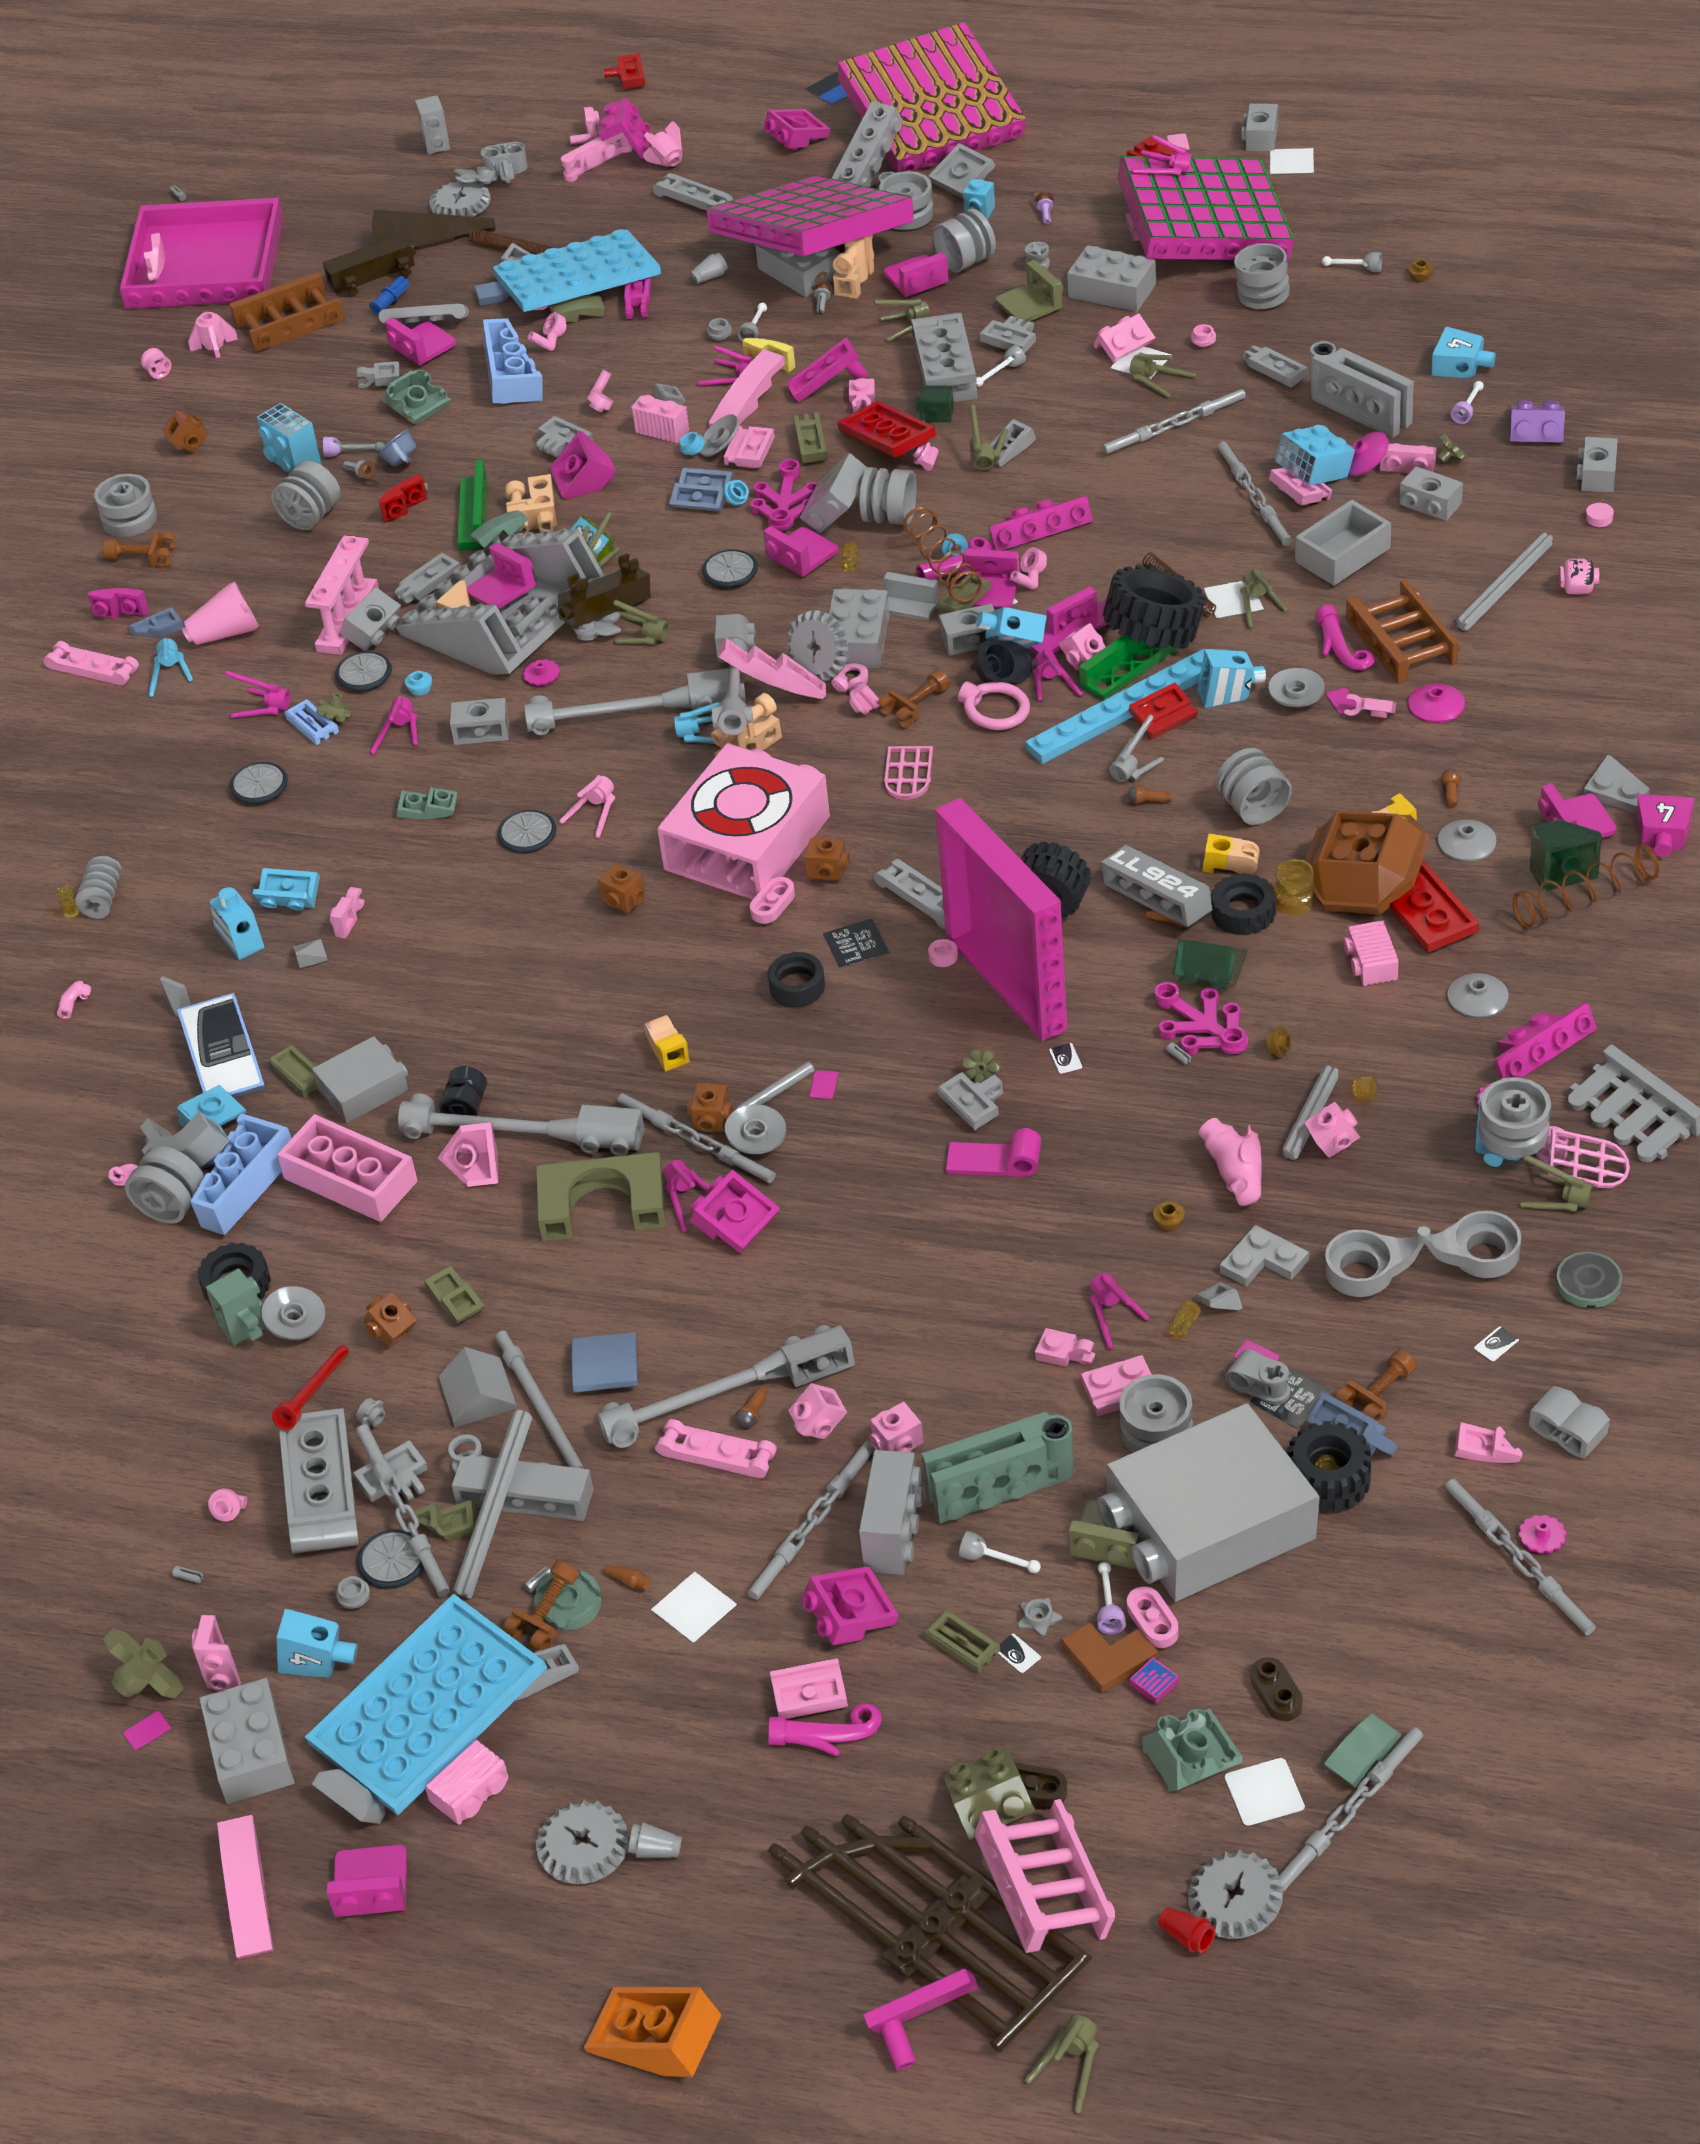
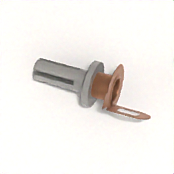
M820 272L816 276L815 286L811 287L814 291V297L817 299L816 311L818 314L824 313L825 303L830 299L831 292L833 291L832 285L826 282L827 272ZM824 275V280L819 282V276Z
M372 461L344 462L343 465L346 466L343 467L354 471L357 477L374 479L375 464Z

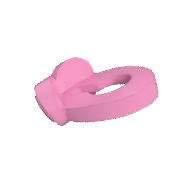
M846 664L842 671L833 678L831 684L839 692L846 693L848 690L851 692L863 682L867 684L869 679L868 670L862 664ZM857 670L860 672L859 676L848 682V677L845 676L847 671Z

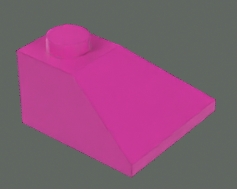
M580 430L550 466V471L564 499L601 491L612 480L616 472L610 457Z

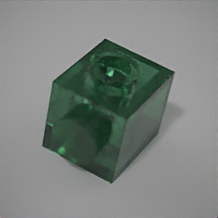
M922 386L921 394L916 396L915 402L916 411H920L922 421H952L954 410L953 386Z

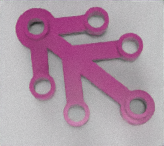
M786 459L779 464L780 476L783 478L780 495L772 490L768 483L758 482L753 487L754 495L757 498L750 502L753 514H763L768 518V526H772L781 532L791 528L794 524V519L801 516L818 484L817 482H809L804 488L792 494L793 483L800 476V464L795 459ZM762 498H767L778 508L772 509L766 505V501ZM803 500L801 505L789 510V507Z
M1163 982L1156 986L1155 1002L1162 1009L1173 1008L1191 1020L1186 1022L1162 1021L1159 1024V1036L1162 1039L1172 1040L1180 1033H1210L1213 1035L1210 1037L1184 1036L1181 1039V1049L1189 1055L1196 1054L1199 1048H1220L1228 1054H1238L1246 1050L1249 1039L1245 1031L1238 1025V1020L1241 1018V1007L1237 1003L1230 1002L1223 1006V1019L1227 1022V1027L1224 1028L1217 1023L1216 1006L1219 1003V994L1216 989L1206 988L1201 991V1004L1204 1006L1203 1014L1179 998V988L1176 984Z

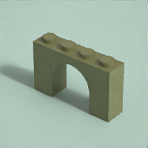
M660 1152L537 1165L538 1223L542 1241L573 1238V1208L576 1202L586 1193L600 1188L618 1189L631 1198L635 1231L666 1228L664 1179Z

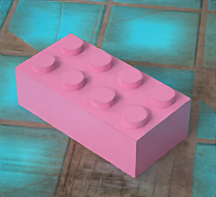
M315 1114L277 1154L284 1179L379 1222L385 1219L418 1182L411 1156Z

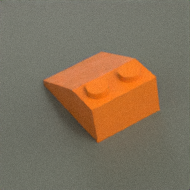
M613 1987L584 2049L588 2053L661 2076L693 2077L722 2014L700 1987Z

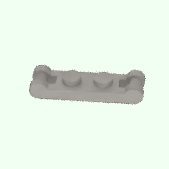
M668 173L663 177V181L653 185V192L656 196L663 197L665 195L703 210L733 200L732 196L728 193L672 173Z
M463 304L390 308L380 311L379 320L384 324L385 321L392 317L396 320L405 319V323L420 322V317H429V321H442L446 315L465 319L469 315V309Z
M900 859L893 860L888 864L886 870L881 869L874 874V880L881 888L887 887L933 918L940 928L945 929L942 887Z

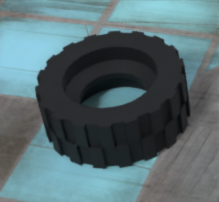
M1243 873L1225 877L1215 885L1211 892L1212 919L1223 931L1231 932L1235 935L1259 933L1261 930L1267 929L1269 924L1274 921V916H1276V891H1274L1273 885L1268 883V880L1262 879L1255 874ZM1239 898H1248L1257 901L1258 906L1250 910H1237L1231 908L1229 902Z
M229 1243L226 1246L217 1247L213 1252H209L205 1259L203 1258L201 1266L198 1267V1279L203 1296L206 1301L208 1300L209 1305H211L206 1286L219 1280V1277L225 1272L237 1268H244L249 1271V1277L251 1276L260 1289L257 1297L261 1300L264 1298L266 1291L270 1288L269 1282H271V1277L265 1257H263V1253L260 1250H256V1247L246 1245V1243Z

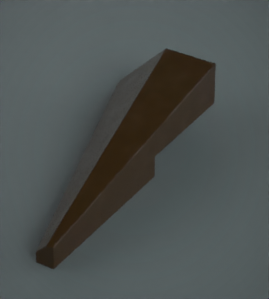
M374 210L372 240L373 244L402 234L408 242H412L414 248L421 250L453 242L456 236L467 234L469 237L470 231L473 228L478 230L490 229L493 232L496 225L494 218Z

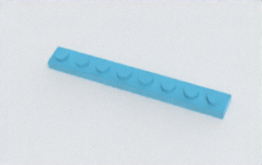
M1205 649L1184 658L1025 741L1026 750L1041 764H1044L1132 718L1133 716L1128 711L1130 704L1174 682L1177 683L1182 691L1199 682Z

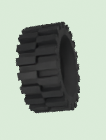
M1136 565L1135 569L1127 566L1124 567V570L1118 569L1116 574H1113L1103 610L1105 623H1110L1109 627L1112 630L1118 629L1119 635L1123 637L1128 635L1131 637L1130 640L1134 642L1140 640L1144 641L1147 646L1158 644L1159 648H1167V645H1170L1172 648H1179L1180 644L1187 646L1189 642L1194 641L1205 606L1206 596L1202 594L1203 590L1200 587H1194L1195 583L1193 581L1183 580L1184 576L1180 574L1172 575L1169 570L1163 569L1162 572L1152 566H1149V569H1145L1142 565Z

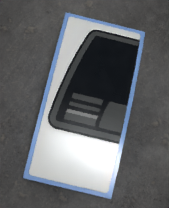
M234 993L177 1009L203 1093L220 1085L233 1098H238L265 1089Z

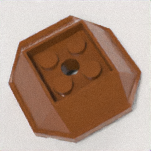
M1336 811L1326 824L1317 827L1301 874L1325 911L1381 915L1390 907V903L1402 897L1414 886L1430 838L1425 829L1411 815Z

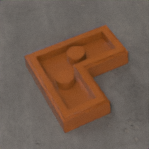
M1090 1622L1062 1638L1063 1648L1101 1693L1135 1674L1152 1657L1156 1660L1159 1659V1652L1139 1629L1112 1645L1107 1643Z

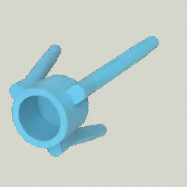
M163 638L156 646L157 656L154 658L149 697L154 696L160 665L172 666L179 662L187 680L190 682L193 680L184 661L183 653L178 652L176 642L171 639Z
M717 702L690 712L680 713V716H676L674 719L677 738H684L685 743L715 744L711 737L695 736V733H700L699 724L713 722L712 716L702 718L697 716L712 711V706H720L721 703Z

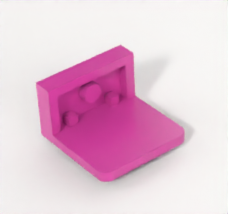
M627 97L618 102L608 103L603 108L598 135L604 141L623 132L639 157L643 159L644 152L649 148V142L644 134L646 132L652 134L649 124L642 120L637 107L631 104Z
M943 252L930 257L922 254L886 267L884 274L904 297L912 296L949 282L947 256Z
M393 317L385 321L386 338L390 346L419 366L456 345V340L453 336L429 321L423 322L413 329L406 327Z
M772 526L763 531L766 556L802 577L838 553V546L806 527L797 529L789 536Z
M495 543L489 547L495 570L467 586L469 597L483 605L496 604L497 608L501 609L512 600L524 595L528 590L535 587L536 583L532 573L533 565L527 557L514 552L511 548Z
M965 548L964 563L972 565L974 572L981 578L989 580L992 589L970 608L991 603L994 610L1002 607L1012 608L1018 583L1012 581L1010 575L1015 570L1020 572L1019 553L1014 551ZM964 566L965 571H972L969 566Z
M1552 783L1541 786V799L1538 800L1539 811L1564 849L1616 833L1615 823L1594 794H1586L1563 800Z
M392 1845L337 1852L335 1855L334 1881L327 1882V1896L334 1917L406 1910V1848L403 1845Z

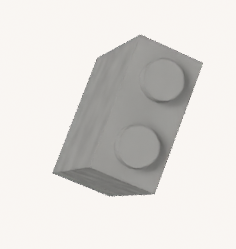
M849 453L819 480L800 518L816 532L822 533L850 508L861 487L862 478L867 467Z
M375 1036L312 1068L317 1089L346 1124L408 1091L406 1078L409 1074L405 1065L401 1061L396 1062L390 1048L386 1044L382 1045Z

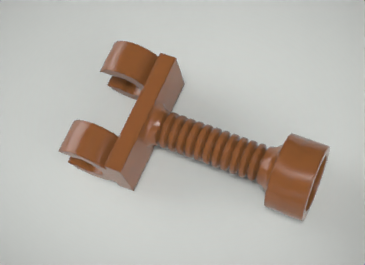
M154 532L150 545L119 544L117 539H105L104 556L106 560H117L121 554H145L149 557L151 567H156L157 565L165 568L171 563L172 558H169L170 551L176 545V542H166L165 540L173 541L175 534L172 532H163L162 534Z
M937 669L927 676L928 683L906 698L893 689L889 691L888 695L881 696L877 704L882 707L878 711L884 715H890L894 712L895 708L898 709L895 716L900 720L897 724L903 728H908L914 721L919 720L918 706L915 704L934 691L941 694L950 687V681L942 670Z
M1398 1349L1388 1358L1389 1368L1368 1389L1363 1388L1350 1379L1347 1382V1386L1342 1387L1335 1398L1351 1407L1355 1401L1365 1407L1362 1411L1363 1414L1380 1422L1381 1418L1387 1415V1402L1379 1398L1380 1394L1398 1376L1407 1378L1416 1369V1362L1409 1353Z
M558 1559L550 1570V1573L553 1574L552 1584L549 1585L550 1587L544 1593L545 1596H542L543 1599L535 1608L534 1613L529 1615L514 1607L511 1612L512 1615L507 1618L502 1630L515 1640L522 1636L526 1624L537 1628L538 1630L533 1634L529 1646L534 1648L533 1650L535 1651L550 1648L553 1639L557 1637L558 1632L552 1626L544 1623V1619L548 1615L549 1610H551L552 1604L558 1598L563 1586L566 1584L573 1585L580 1574L579 1571Z

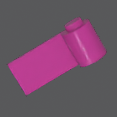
M1022 1128L1012 1133L1010 1144L950 1142L946 1174L1032 1176L1038 1171L1041 1136L1032 1129Z

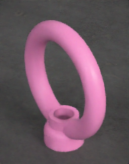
M966 681L958 694V701L964 704V710L968 718L978 726L986 729L1006 730L1016 727L1027 718L1030 711V702L1027 695L1018 687L1005 682H987L976 686ZM1003 693L1017 700L1019 710L1011 717L993 719L980 714L975 706L979 704L982 695Z

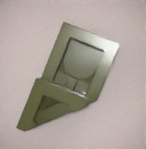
M472 1500L442 1510L439 1509L436 1503L414 1510L419 1525L446 1541L471 1536L478 1519L477 1507Z

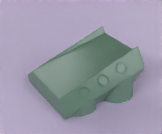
M411 370L389 384L380 399L413 424L423 422L446 408L452 401L447 397V392L442 387L431 385V376L425 370H416L414 372Z
M1210 1708L1206 1710H1190L1183 1720H1179L1171 1715L1162 1716L1157 1721L1153 1732L1142 1737L1143 1754L1149 1756L1167 1784L1168 1792L1177 1791L1242 1763V1755Z

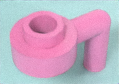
M593 106L583 108L584 123L588 134L570 136L571 145L586 144L598 138L596 125H600L598 111L593 110Z
M557 312L551 313L543 326V333L547 335V339L531 331L528 335V340L547 351H553L556 346L557 337L562 336L566 330L565 317Z
M604 369L587 397L591 401L589 406L601 413L604 409L609 411L614 402L602 394L612 375Z
M1036 547L1026 550L1021 558L1020 567L1028 576L1015 570L1011 573L1010 579L1030 590H1036L1038 588L1039 574L1047 565L1045 552Z

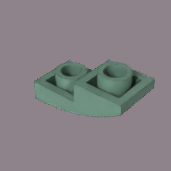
M518 510L510 511L484 523L470 536L485 548L487 545L495 543L501 532L508 536L518 534L524 528V523L528 520V517Z
M430 787L429 795L402 790L396 817L406 819H437L451 816L454 814L458 792Z
M1370 1714L1340 1743L1324 1765L1356 1788L1374 1762L1382 1761L1401 1734L1374 1714Z

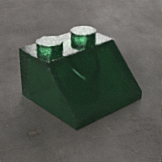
M1561 819L1532 826L1530 871L1539 886L1544 881L1551 880L1562 887L1563 879L1570 871H1576L1586 877L1590 864L1600 862L1601 833ZM1599 864L1591 867L1589 880L1598 878ZM1570 874L1565 880V886L1585 882V880L1577 874ZM1547 883L1541 890L1545 892L1557 889L1558 887L1552 883Z
M1178 939L1172 974L1180 975L1181 982L1197 984L1198 979L1209 981V987L1227 989V984L1236 985L1247 956V949L1190 939Z

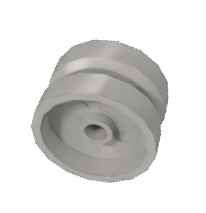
M911 171L897 172L881 181L879 190L912 197L914 221L894 227V229H917L931 221L934 215L931 180L926 175Z
M119 474L109 477L95 489L94 499L99 510L102 526L107 533L117 537H132L150 529L156 522L157 510L147 479L136 474Z
M1519 1077L1503 1078L1491 1083L1484 1090L1480 1100L1481 1116L1478 1129L1480 1140L1488 1150L1503 1157L1523 1158L1524 1155L1530 1156L1537 1153L1546 1145L1549 1135V1119L1551 1115L1549 1094L1542 1086L1532 1080Z
M153 1146L147 1150L140 1160L139 1166L130 1174L124 1188L127 1197L133 1205L145 1215L164 1223H178L191 1207L190 1201L201 1184L204 1175L197 1164L185 1154L166 1146Z
M1161 1374L1145 1375L1133 1380L1123 1389L1119 1399L1121 1438L1127 1449L1132 1453L1193 1427L1191 1394L1186 1386L1174 1377Z

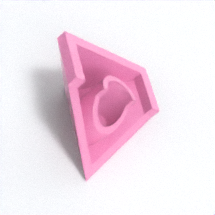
M492 1123L461 1125L437 1159L463 1181L467 1187L499 1183L498 1151Z

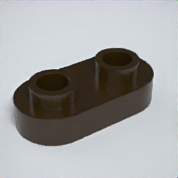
M1266 1657L1257 1660L1251 1668V1683L1267 1711L1273 1718L1279 1721L1296 1719L1302 1712L1303 1699L1300 1690L1282 1662L1275 1658ZM1266 1671H1271V1672H1273V1673H1271V1674H1266V1673H1264V1672H1266ZM1282 1697H1288V1698H1290V1699L1284 1701V1700H1281L1280 1698H1282Z
M1015 1763L1032 1805L1052 1807L1054 1800L1061 1799L1062 1803L1065 1801L1068 1794L1067 1780L1060 1771ZM1047 1790L1055 1791L1053 1793H1045Z

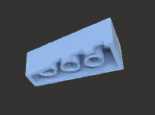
M483 320V345L492 403L507 404L512 402L543 401L542 375L540 371H536L534 361L527 356L526 348L523 344H520L519 337L509 320Z
M240 1114L237 1119L238 1127L235 1131H230L228 1135L230 1141L227 1143L223 1153L217 1154L213 1161L215 1167L211 1173H206L190 1201L201 1228L226 1235L278 1177L282 1170L277 1154L292 1139L287 1127L246 1114Z

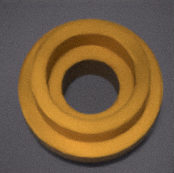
M1418 259L1409 265L1411 278L1418 282L1429 280L1434 272L1433 264L1425 259Z
M1276 1027L1275 1030L1271 1029L1268 1032L1267 1050L1270 1054H1275L1277 1057H1284L1291 1048V1035L1287 1033L1285 1027Z
M1162 1202L1155 1207L1153 1219L1160 1229L1174 1231L1183 1223L1185 1211L1176 1202Z

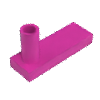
M846 337L790 379L787 385L793 397L798 402H801L844 368L854 380L865 379L868 372L857 360L859 356L852 343Z
M964 1968L863 2015L870 2030L877 2034L882 2033L895 2070H903L911 2067L917 2061L902 2023L978 1989V1985L974 1975Z

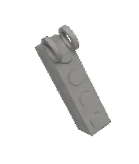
M469 1434L460 1435L454 1438L448 1447L455 1474L452 1489L456 1505L472 1500L477 1508H481L498 1458L482 1455L481 1443L477 1437ZM469 1442L476 1446L475 1451H464L458 1455L454 1453L455 1448L461 1443ZM518 1460L501 1511L584 1521L594 1490L590 1469Z

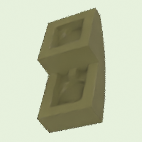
M584 295L549 305L551 313L557 312L565 317L566 322L575 323L578 322L579 315L603 317L605 311L600 295Z
M452 1266L424 1280L426 1289L457 1324L485 1309L484 1304L469 1283L464 1284Z

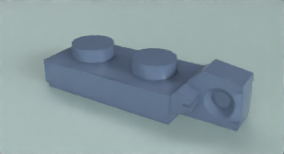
M1323 1391L1306 1419L1312 1424L1317 1423V1425H1323V1421H1330L1331 1425H1337V1422L1344 1423L1347 1429L1350 1427L1355 1428L1357 1436L1363 1435L1366 1438V1445H1370L1371 1455H1373L1377 1448L1393 1457L1399 1446L1394 1441L1383 1436L1387 1428L1383 1427L1381 1423Z

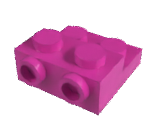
M806 109L768 110L766 120L764 121L765 132L771 133L778 143H784L786 148L796 150L798 147H808L809 140L829 138L831 131L828 126Z
M731 1170L725 1178L720 1175L709 1188L711 1192L706 1198L701 1195L690 1208L693 1212L690 1222L712 1240L718 1236L741 1254L779 1213L780 1207L735 1171Z
M869 1566L810 1576L805 1592L802 1595L804 1609L807 1612L813 1611L817 1618L818 1633L821 1637H828L832 1645L862 1640L866 1630L896 1625L899 1617Z

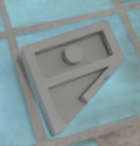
M1609 755L1606 756L1584 788V795L1594 794L1600 803L1636 814L1638 794L1649 795L1650 788Z

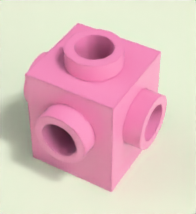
M1091 623L1076 629L1058 643L1065 653L1067 661L1075 670H1079L1081 664L1106 647L1102 637L1095 631Z
M1336 1102L1324 1107L1316 1115L1304 1122L1316 1144L1329 1158L1339 1151L1346 1149L1351 1143L1360 1138L1354 1128L1358 1124L1356 1118L1348 1108L1343 1111Z
M813 1383L808 1386L788 1410L795 1422L794 1426L800 1434L823 1440L847 1414L835 1389Z
M904 1401L889 1410L880 1412L876 1417L870 1419L872 1434L869 1435V1438L875 1450L911 1452L914 1448L924 1443L922 1423Z

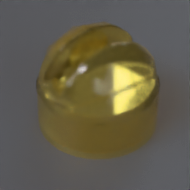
M1361 1076L1356 1079L1352 1085L1353 1094L1358 1099L1373 1101L1377 1092L1376 1078L1373 1076Z

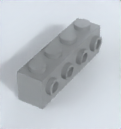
M875 101L871 102L831 179L871 187V181L876 172L880 170L884 156L891 149L892 141L902 127L903 119L896 107Z

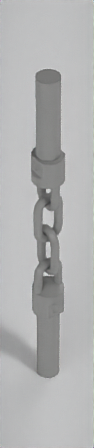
M1240 389L1213 401H1205L1189 411H1183L1159 423L1149 426L1145 425L1135 429L1131 434L1103 444L1102 450L1104 454H1109L1136 442H1144L1174 426L1183 425L1198 417H1206L1218 409L1246 398V393L1243 389ZM1186 415L1187 419L1178 422L1177 418ZM1171 422V425H1168L1166 427L1162 426L1163 424ZM1156 427V431L1152 433L1151 428Z
M1226 442L1219 443L1218 450L1231 467V473L1236 480L1250 493V500L1257 509H1260V516L1270 525L1283 546L1290 545L1292 542L1291 537L1278 520V515L1273 507L1265 503L1266 498L1261 490L1251 483V475L1244 464L1239 462ZM1254 496H1255V497L1260 496L1261 499H1262V501L1258 500V501L1256 502V500L1254 499Z
M624 1093L619 1095L617 1099L619 1105L630 1109H641L642 1117L650 1120L652 1125L664 1131L676 1133L681 1138L703 1150L710 1151L724 1163L730 1166H737L768 1183H772L775 1179V1172L740 1154V1151L729 1145H723L704 1134L697 1133L694 1129L673 1119L671 1115L662 1110L657 1111ZM672 1123L675 1124V1129L670 1127ZM686 1130L693 1135L689 1137L683 1134L682 1131ZM701 1138L709 1142L708 1146L700 1143L699 1139ZM718 1147L721 1150L720 1152H717L715 1149Z
M367 1424L360 1425L356 1432L374 1466L373 1472L383 1492L388 1496H393L398 1506L395 1516L401 1528L413 1536L409 1544L414 1550V1554L420 1559L439 1597L446 1596L450 1592V1588L432 1554L431 1545L428 1543L426 1535L418 1534L417 1532L419 1521L412 1507L403 1504L398 1494L401 1490V1485L389 1461L385 1460ZM393 1481L396 1488L394 1486H391L389 1491L386 1487V1484H389ZM406 1510H408L414 1522V1525L412 1522H409L408 1527L400 1515V1512L403 1515L406 1514Z
M865 1441L841 1473L832 1479L826 1487L828 1492L824 1497H819L809 1509L807 1519L798 1530H793L775 1551L772 1561L747 1591V1594L752 1599L758 1600L782 1568L790 1564L803 1546L805 1536L826 1517L831 1509V1503L836 1498H841L850 1487L851 1480L875 1451L870 1441ZM819 1505L826 1507L819 1517L812 1515ZM793 1538L800 1540L796 1546L790 1542Z
M1456 1479L1449 1480L1445 1488L1475 1519L1476 1525L1495 1544L1503 1545L1512 1554L1514 1564L1527 1577H1534L1539 1583L1538 1590L1550 1602L1553 1601L1586 1636L1590 1635L1596 1626L1563 1592L1562 1587L1552 1576H1544L1541 1572L1540 1564L1533 1556L1525 1550H1519L1510 1540L1508 1530L1490 1511H1485ZM1498 1529L1503 1533L1500 1535V1540L1493 1535ZM1523 1555L1535 1566L1531 1567V1572L1519 1562L1523 1560Z
M1413 1727L1382 1762L1378 1761L1359 1783L1357 1791L1350 1797L1347 1803L1337 1807L1328 1817L1326 1825L1322 1830H1316L1305 1842V1847L1279 1874L1283 1892L1315 1857H1319L1331 1844V1837L1336 1831L1342 1830L1353 1819L1356 1810L1365 1799L1373 1796L1392 1777L1393 1770L1423 1738V1733L1418 1728ZM1368 1781H1370L1374 1785V1787L1370 1791H1368L1367 1786H1365L1368 1783ZM1361 1795V1797L1356 1801V1803L1352 1805L1353 1802ZM1344 1809L1348 1816L1338 1825L1334 1819Z

